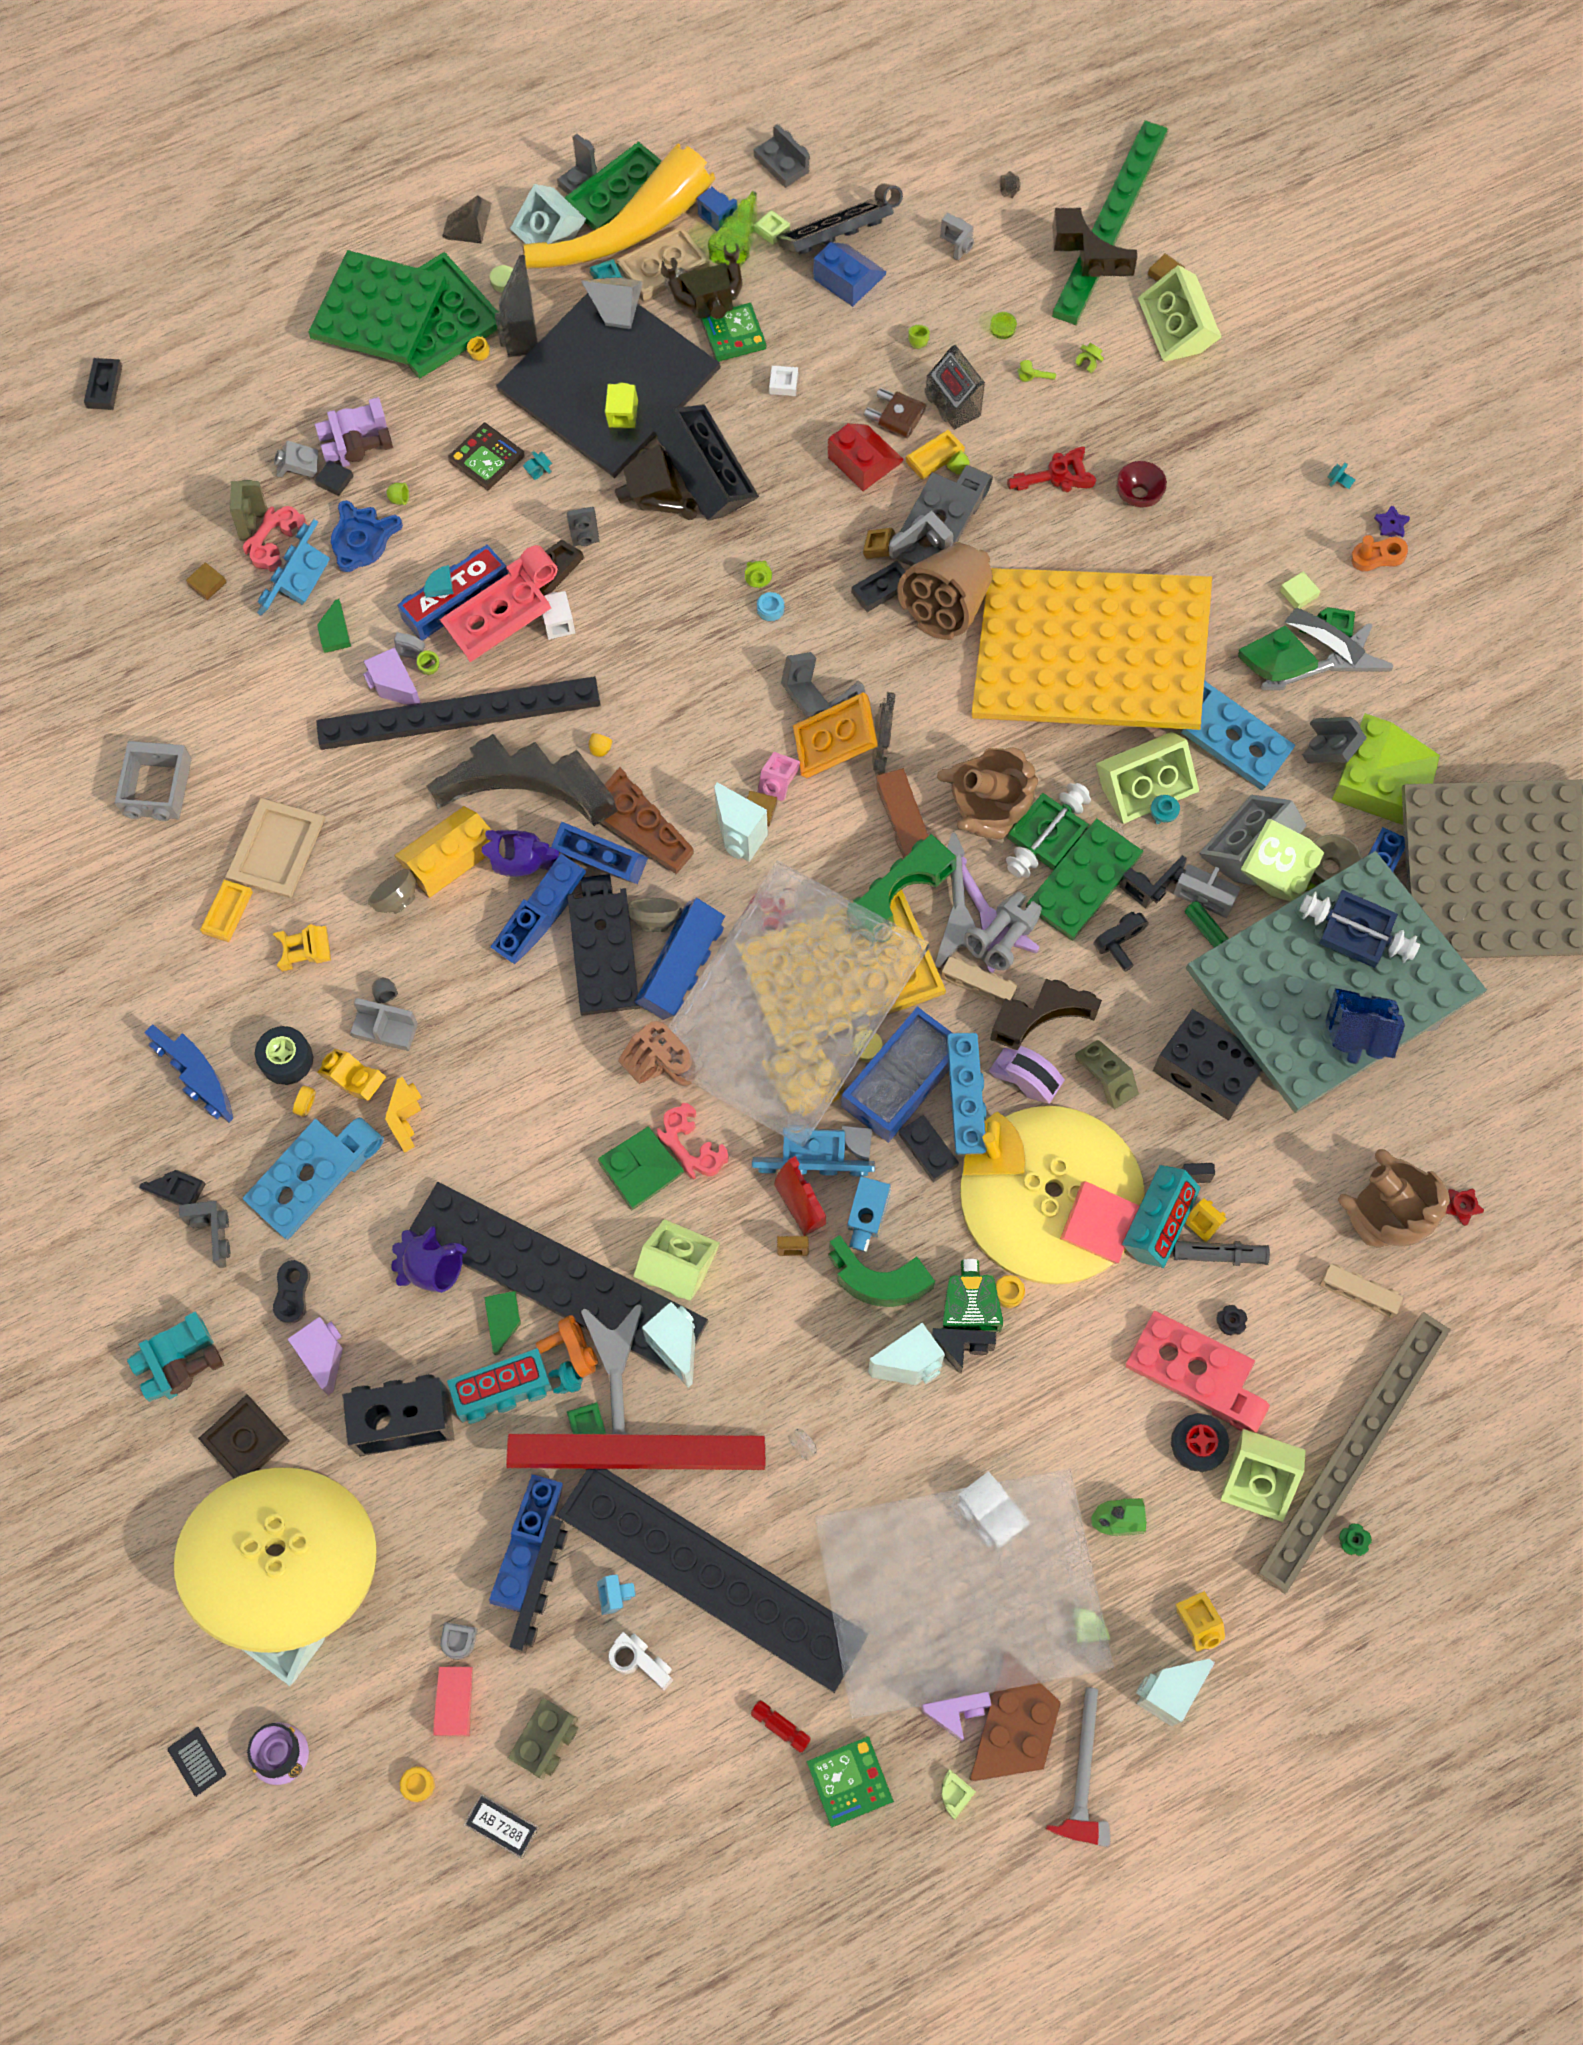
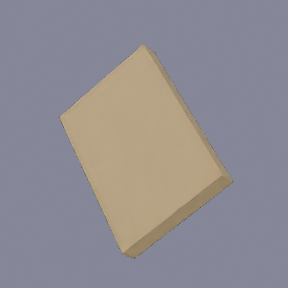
M683 226L616 259V265L626 279L642 281L640 297L643 301L670 288L668 285L669 278H665L661 274L662 261H664L667 268L672 269L671 258L676 259L677 278L679 274L710 267L708 258Z

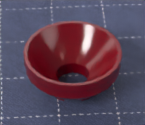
M1134 461L1127 464L1120 470L1117 477L1119 496L1124 502L1134 507H1150L1158 503L1167 487V479L1164 472L1157 465L1147 461ZM1140 487L1146 490L1147 495L1139 498L1133 495L1132 490Z

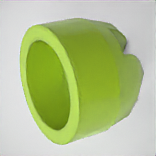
M924 325L910 327L908 333L910 345L917 349L925 347L929 341L930 330Z
M959 450L950 459L946 467L951 472L959 475L962 474L967 465H970L967 455Z
M393 483L388 487L386 494L392 504L406 505L408 503L409 489L406 483Z
M423 651L418 655L417 667L421 673L432 675L439 669V657L436 653ZM434 660L435 663L426 669L423 668Z

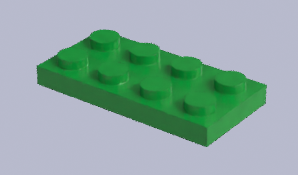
M638 141L564 198L586 218L584 223L595 231L611 222L619 214L662 160Z
M1096 818L1026 903V908L1033 901L1040 905L1042 910L1039 917L1073 941L1120 884L1124 873L1130 867L1133 868L1141 858L1143 850Z

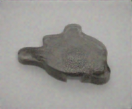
M894 692L886 693L882 704H879L878 714L875 717V733L878 746L872 749V765L876 775L884 774L886 769L887 757H884V749L890 746L895 704Z

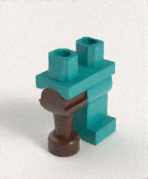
M196 1311L184 1317L185 1320L169 1330L155 1335L149 1341L145 1340L138 1345L141 1350L127 1359L132 1372L136 1376L151 1369L154 1377L139 1385L145 1399L149 1402L163 1396L170 1400L176 1397L177 1393L187 1390L193 1382V1377L210 1367L215 1371L225 1366L218 1350L213 1344L214 1341L203 1319ZM203 1349V1356L189 1362L186 1361V1357Z

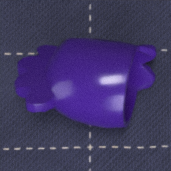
M488 830L485 836L490 842L482 847V853L490 858L493 871L506 877L527 876L533 874L539 868L549 871L559 856L558 850L549 847L548 843L541 842L534 833L519 830ZM502 837L505 843V858L499 853Z
M431 1226L421 1236H418L411 1230H404L401 1235L402 1243H394L392 1246L393 1253L397 1255V1259L393 1260L391 1264L392 1270L398 1273L396 1284L398 1286H408L412 1283L421 1289L440 1293L450 1289L460 1274L462 1254L467 1252V1248L457 1243L441 1246L436 1239L434 1226Z

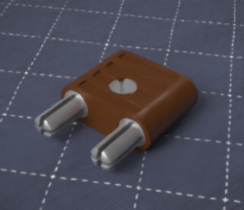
M879 388L877 397L888 401L887 407L883 413L867 407L864 416L877 421L878 426L908 439L923 416L926 404L898 391L894 394Z

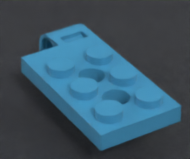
M1205 680L1201 729H1183L1181 732L1262 791L1296 746ZM1232 729L1236 731L1239 735V740L1229 739L1226 735V730ZM1257 746L1260 748L1262 757L1253 756L1250 753L1249 747Z
M361 1117L353 1120L338 1137L315 1118L242 1199L281 1236L289 1240L351 1171L355 1173L367 1159L380 1149L384 1142V1137ZM312 1165L314 1168L313 1177L308 1181H302L300 1177L301 1170L305 1166ZM291 1188L293 1191L292 1200L287 1204H281L279 1200L280 1193L284 1189Z

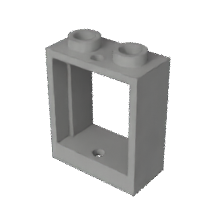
M128 741L115 804L122 815L131 819L151 817L159 821L180 819L192 760L185 745ZM141 765L175 768L168 803L133 800Z

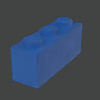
M562 821L551 848L558 850L562 854L637 885L648 860V857Z

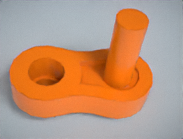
M1366 535L1363 537L1362 543L1354 547L1351 562L1360 571H1370L1381 566H1398L1407 558L1408 545L1399 537H1390L1374 542V538L1371 535Z
M572 1315L559 1320L558 1332L535 1343L536 1348L542 1354L565 1342L572 1365L580 1377L584 1378L596 1371L595 1365L598 1364L596 1353L591 1347L587 1346L581 1326L575 1322V1318Z

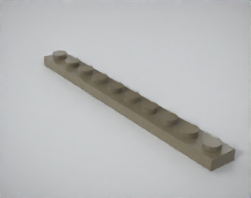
M1425 1312L1420 1314L1258 1571L1257 1575L1282 1593L1288 1592L1451 1329Z

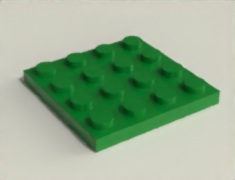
M347 250L308 331L310 339L409 365L446 284L445 275Z
M445 251L418 267L423 270L443 274L446 278L444 289L408 365L419 379L467 350V344L471 339L475 337L486 338L506 324L505 318Z

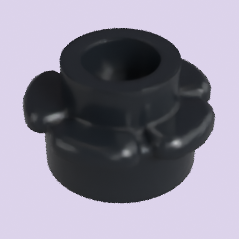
M1227 1305L1223 1308V1311L1218 1312L1216 1322L1224 1334L1230 1336L1239 1335L1246 1329L1245 1323L1248 1318L1244 1310L1237 1309L1235 1305ZM1234 1318L1235 1322L1231 1323L1229 1319Z

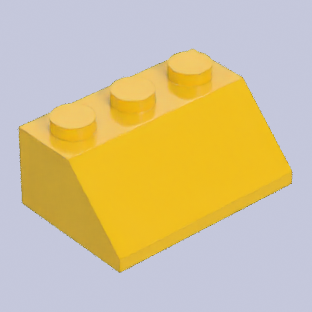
M463 806L394 856L404 869H410L416 878L418 886L430 898L487 857L482 853V847L490 842L486 838L485 833L491 830V828L477 812Z

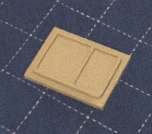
M260 798L226 874V880L292 898L326 819L325 816Z

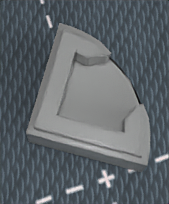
M842 1126V1130H845V1145L856 1157L869 1161L872 1129Z

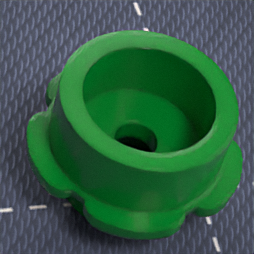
M1357 1523L1350 1524L1348 1528H1343L1339 1534L1340 1544L1345 1553L1362 1556L1369 1551L1368 1546L1372 1543L1370 1533L1363 1529L1362 1525ZM1353 1537L1358 1538V1543L1353 1542Z

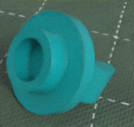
M535 450L531 453L535 458L525 462L523 467L536 480L542 476L544 470L550 474L552 470L549 466L553 463L543 451L539 454Z
M1346 462L1341 466L1336 464L1328 474L1327 478L1330 479L1328 485L1330 487L1338 481L1350 489L1356 481L1344 472L1348 466Z
M1160 795L1151 804V815L1156 824L1172 822L1179 815V802L1170 795Z
M570 1361L561 1363L559 1369H554L548 1374L549 1378L560 1377L561 1380L560 1386L554 1388L553 1393H574L581 1388L583 1378L578 1375Z

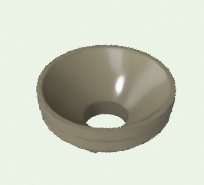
M1329 834L1318 838L1314 843L1324 852V855L1313 876L1323 883L1361 860L1362 856L1357 845L1347 837L1338 834ZM1326 860L1335 861L1338 864L1339 871L1335 873L1327 872L1323 868V862Z
M403 869L393 874L374 890L368 899V904L377 912H393L394 914L401 912L415 899V876L410 869Z
M641 898L629 902L628 910L630 918L641 927V930L646 932H665L680 918L682 905L677 901L665 898Z

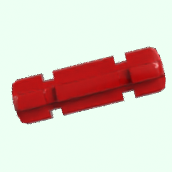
M759 1700L751 1710L752 1717L760 1723L762 1721L766 1723L765 1727L785 1742H791L790 1746L802 1753L811 1741L810 1736L802 1730H796L797 1726L777 1711L772 1712L769 1705Z

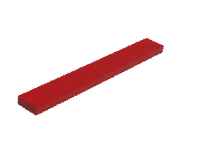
M508 1434L507 1468L765 1470V1436Z

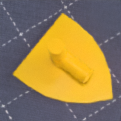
M997 1111L984 1121L985 1134L983 1135V1142L986 1152L984 1154H965L963 1175L1025 1173L1024 1145L1020 1135L1012 1123Z

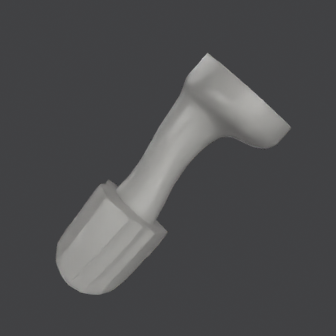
M1020 891L1009 896L997 906V916L987 929L970 928L964 935L966 947L975 957L981 958L999 933L1006 926L1010 927L999 944L994 945L986 955L985 962L993 969L1006 970L1013 964L1014 956L1011 948L1021 935L1030 934L1039 919L1042 907L1034 901L1025 910L1020 908L1026 899V896Z

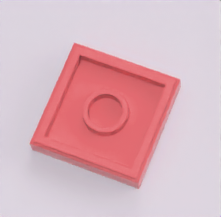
M1084 1181L1080 1185L1060 1239L1117 1264L1120 1262L1125 1248L1122 1243L1140 1206Z

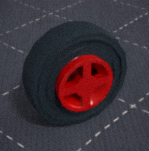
M1200 1413L1188 1415L1178 1422L1172 1432L1171 1447L1173 1454L1182 1466L1191 1471L1206 1472L1213 1470L1223 1463L1229 1452L1230 1440L1227 1430L1219 1420L1210 1415Z

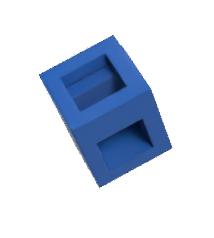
M711 186L697 197L698 216L718 233H721L738 219L737 200L733 198L729 201L724 193L718 192L714 187Z

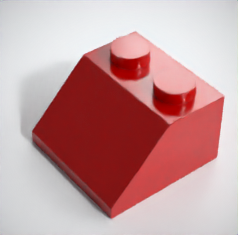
M848 423L828 438V458L862 491L868 489L903 462V458L866 424Z

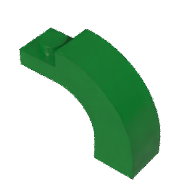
M840 1235L829 1242L830 1253H828L831 1262L837 1269L843 1268L842 1271L837 1273V1282L845 1291L862 1302L881 1307L902 1306L918 1300L934 1289L935 1280L917 1256L897 1270L877 1272L868 1269L860 1263Z

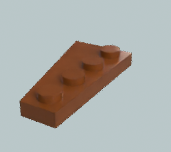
M621 767L617 769L585 806V813L675 874L681 870L694 854L693 847L671 823L665 820L659 809L648 801L643 795L642 790L631 782Z

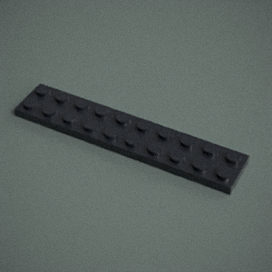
M440 1182L436 1183L409 1230L421 1236L431 1226H434L436 1239L441 1246L457 1243L467 1248V1252L462 1254L463 1266L511 1291H515L517 1294L564 1318L569 1315L574 1316V1321L587 1330L588 1327L581 1313L583 1309L589 1310L608 1329L614 1330L618 1328L636 1305H641L643 1310L630 1352L676 1375L646 1342L642 1327L670 1302L677 1309L681 1306L680 1304ZM685 1308L694 1319L692 1323L695 1326L693 1330L696 1346L708 1324V1319Z
M587 1469L557 1515L562 1521L834 1694L869 1635L607 1469Z

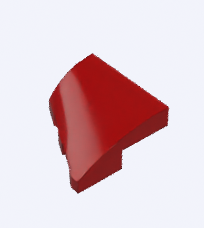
M794 1156L781 1168L776 1176L774 1186L803 1235L806 1236L826 1225V1215L810 1183L799 1170L800 1163L796 1156Z

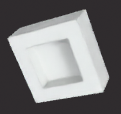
M772 366L769 394L796 396L798 368Z

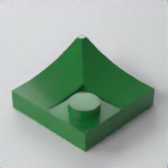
M1286 625L1240 648L1238 652V657L1250 669L1270 681H1282L1301 676L1317 669L1319 662Z
M649 1126L600 1156L597 1161L631 1211L684 1173L683 1168L670 1155Z

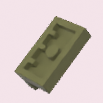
M231 481L230 512L240 541H246L251 537L252 530L256 529V517H264L268 508L259 481Z
M542 1698L508 1759L542 1780L546 1774L552 1776L561 1761V1758L557 1756L564 1743L569 1746L578 1732L579 1727L575 1725L578 1718L547 1699Z

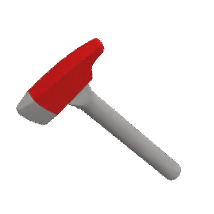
M1085 1687L1074 1807L1069 1819H1065L1060 1826L1047 1825L1045 1830L1070 1840L1108 1847L1110 1845L1108 1821L1090 1822L1087 1806L1098 1689Z

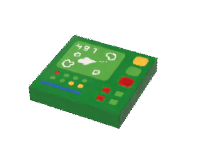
M751 302L734 306L721 319H714L712 316L701 318L714 358L718 362L767 349L765 338Z
M869 1736L806 1761L831 1828L894 1802Z

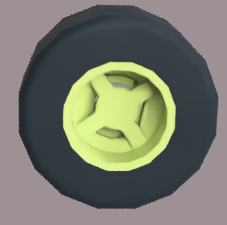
M288 1026L271 1028L265 1032L256 1043L254 1052L256 1063L267 1079L282 1085L293 1084L303 1079L312 1068L314 1058L312 1048L303 1034Z

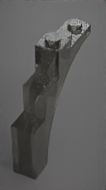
M494 734L481 739L469 748L473 756L471 759L461 762L456 768L443 776L435 778L433 782L426 785L438 809L459 798L478 792L497 789H525L545 793L564 801L579 811L593 826L618 812L612 794L578 750L573 751L569 755H564L556 763L552 764L536 742L519 749L517 753L510 756Z

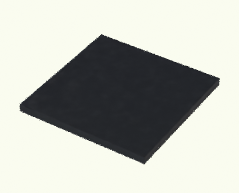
M587 293L496 387L500 393L612 477L616 478L624 467L635 458L638 452L644 449L656 436L652 427L673 408L684 407L717 373L721 365L712 356L638 303L631 329L606 326ZM627 383L635 385L638 397L635 428L608 426L605 414L608 384Z

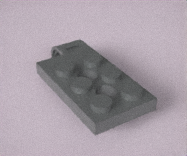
M967 465L956 483L932 472L900 532H905L909 529L917 517L925 516L930 511H933L935 515L941 514L946 518L943 523L953 533V543L958 542L972 514H976L981 502L985 499L991 487L993 475ZM918 540L895 559L912 566L942 549L939 546L935 547L933 545L922 547Z

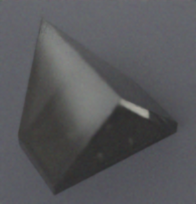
M479 195L447 216L442 237L447 240L482 244L492 203Z

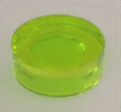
M1008 312L996 313L991 318L990 332L998 339L1011 338L1016 332V318Z

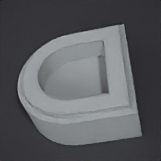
M400 632L396 633L394 642L398 655L417 658L424 651L425 643L421 639Z
M444 1622L440 1641L444 1654L455 1660L468 1657L474 1649L478 1628Z

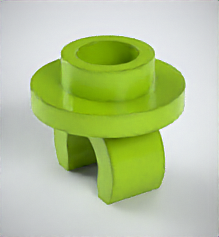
M1089 343L1088 346L1082 344L1080 349L1083 353L1077 356L1075 363L1080 367L1084 360L1089 359L1090 365L1087 371L1092 373L1097 367L1096 360L1103 362L1104 357L1101 356L1103 351L1092 343Z
M767 561L748 562L744 572L745 580L750 586L755 588L768 585L772 579V570Z

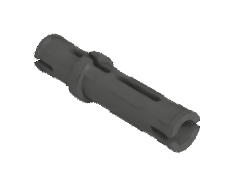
M1177 1240L1173 1248V1259L1233 1263V1266H1240L1241 1263L1268 1265L1270 1247L1269 1245L1241 1244V1241L1225 1244Z

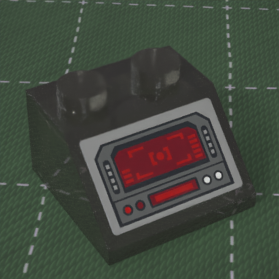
M955 344L949 348L928 373L924 390L926 398L930 403L936 405L941 418L948 422L954 430L981 416L985 382Z

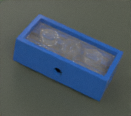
M916 1007L845 1090L841 1098V1107L889 1143L948 1073L947 1036L952 1032L919 1007Z

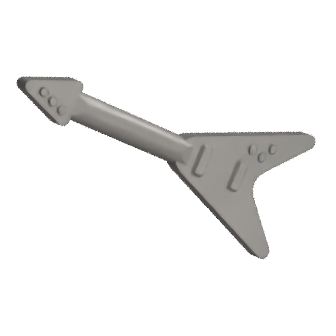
M1366 624L1351 637L1362 648H1364L1372 624ZM1334 651L1326 660L1318 662L1317 669L1292 679L1282 681L1266 680L1262 684L1261 690H1284L1287 684L1328 670L1389 672L1392 670L1393 664L1364 653L1359 661L1352 665Z
M954 832L951 834L947 847L956 855L957 869L951 873L953 908L936 958L935 966L937 969H941L949 956H952L959 947H966L964 935L970 928L976 927L965 906L961 859L965 853ZM987 950L986 953L980 958V959H982L984 962H985V958H986V955H987V953H988V950Z
M636 1305L618 1328L614 1330L608 1329L589 1310L583 1309L581 1311L610 1377L613 1434L630 1435L625 1433L622 1373L625 1370L643 1310L641 1305Z

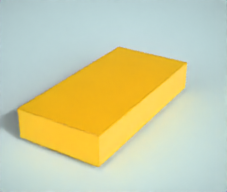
M948 429L908 454L905 462L923 480L932 472L946 465L959 450L964 452L965 447Z
M224 879L200 928L202 934L230 942L253 893L252 889Z

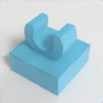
M618 1574L605 1576L597 1582L602 1615L619 1611L623 1608L622 1601L631 1600V1597H635L634 1583L619 1585Z

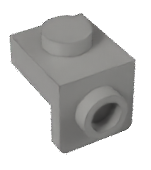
M947 212L942 218L940 237L955 245L954 259L959 260L964 253L968 254L973 247L974 226Z
M286 441L283 448L276 451L274 457V465L277 466V476L283 477L286 471H291L313 478L317 473L318 450Z

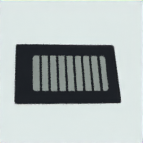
M196 1727L167 1748L195 1797L227 1775L199 1727Z

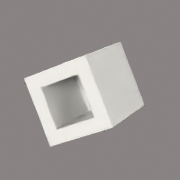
M566 591L546 594L544 597L549 602L551 609L542 614L548 640L575 634Z

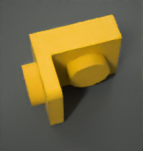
M1205 1591L1175 1604L1179 1617L1192 1637V1644L1196 1652L1203 1649H1212L1225 1639L1224 1622Z

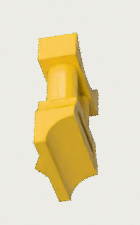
M311 924L303 929L302 933L289 936L285 931L273 933V936L283 945V955L277 963V967L282 972L292 970V963L304 960L317 964L331 961L326 926ZM304 946V949L290 951V947Z

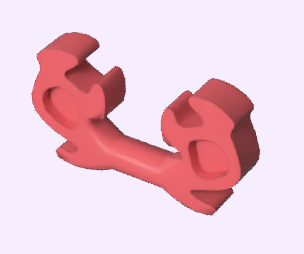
M271 506L266 511L263 522L258 530L245 541L242 547L246 555L250 552V559L254 567L268 569L270 572L275 571L278 566L280 567L282 562L279 557L278 547L273 543H267L262 546L263 541L271 529L280 526L281 532L284 535L292 537V529L296 527L300 529L303 523L307 525L305 516L299 514L291 506L282 507L276 512L274 507Z
M682 1103L680 1107L668 1110L664 1114L666 1133L662 1132L659 1128L657 1129V1136L660 1142L671 1149L681 1162L684 1172L691 1179H696L693 1170L705 1176L711 1177L716 1175L723 1164L728 1163L729 1160L725 1146L720 1144L719 1152L716 1153L711 1150V1142H707L700 1147L699 1157L690 1155L679 1141L677 1134L682 1132L687 1135L694 1131L696 1128L695 1122H688L687 1117L695 1118L696 1110L688 1103Z

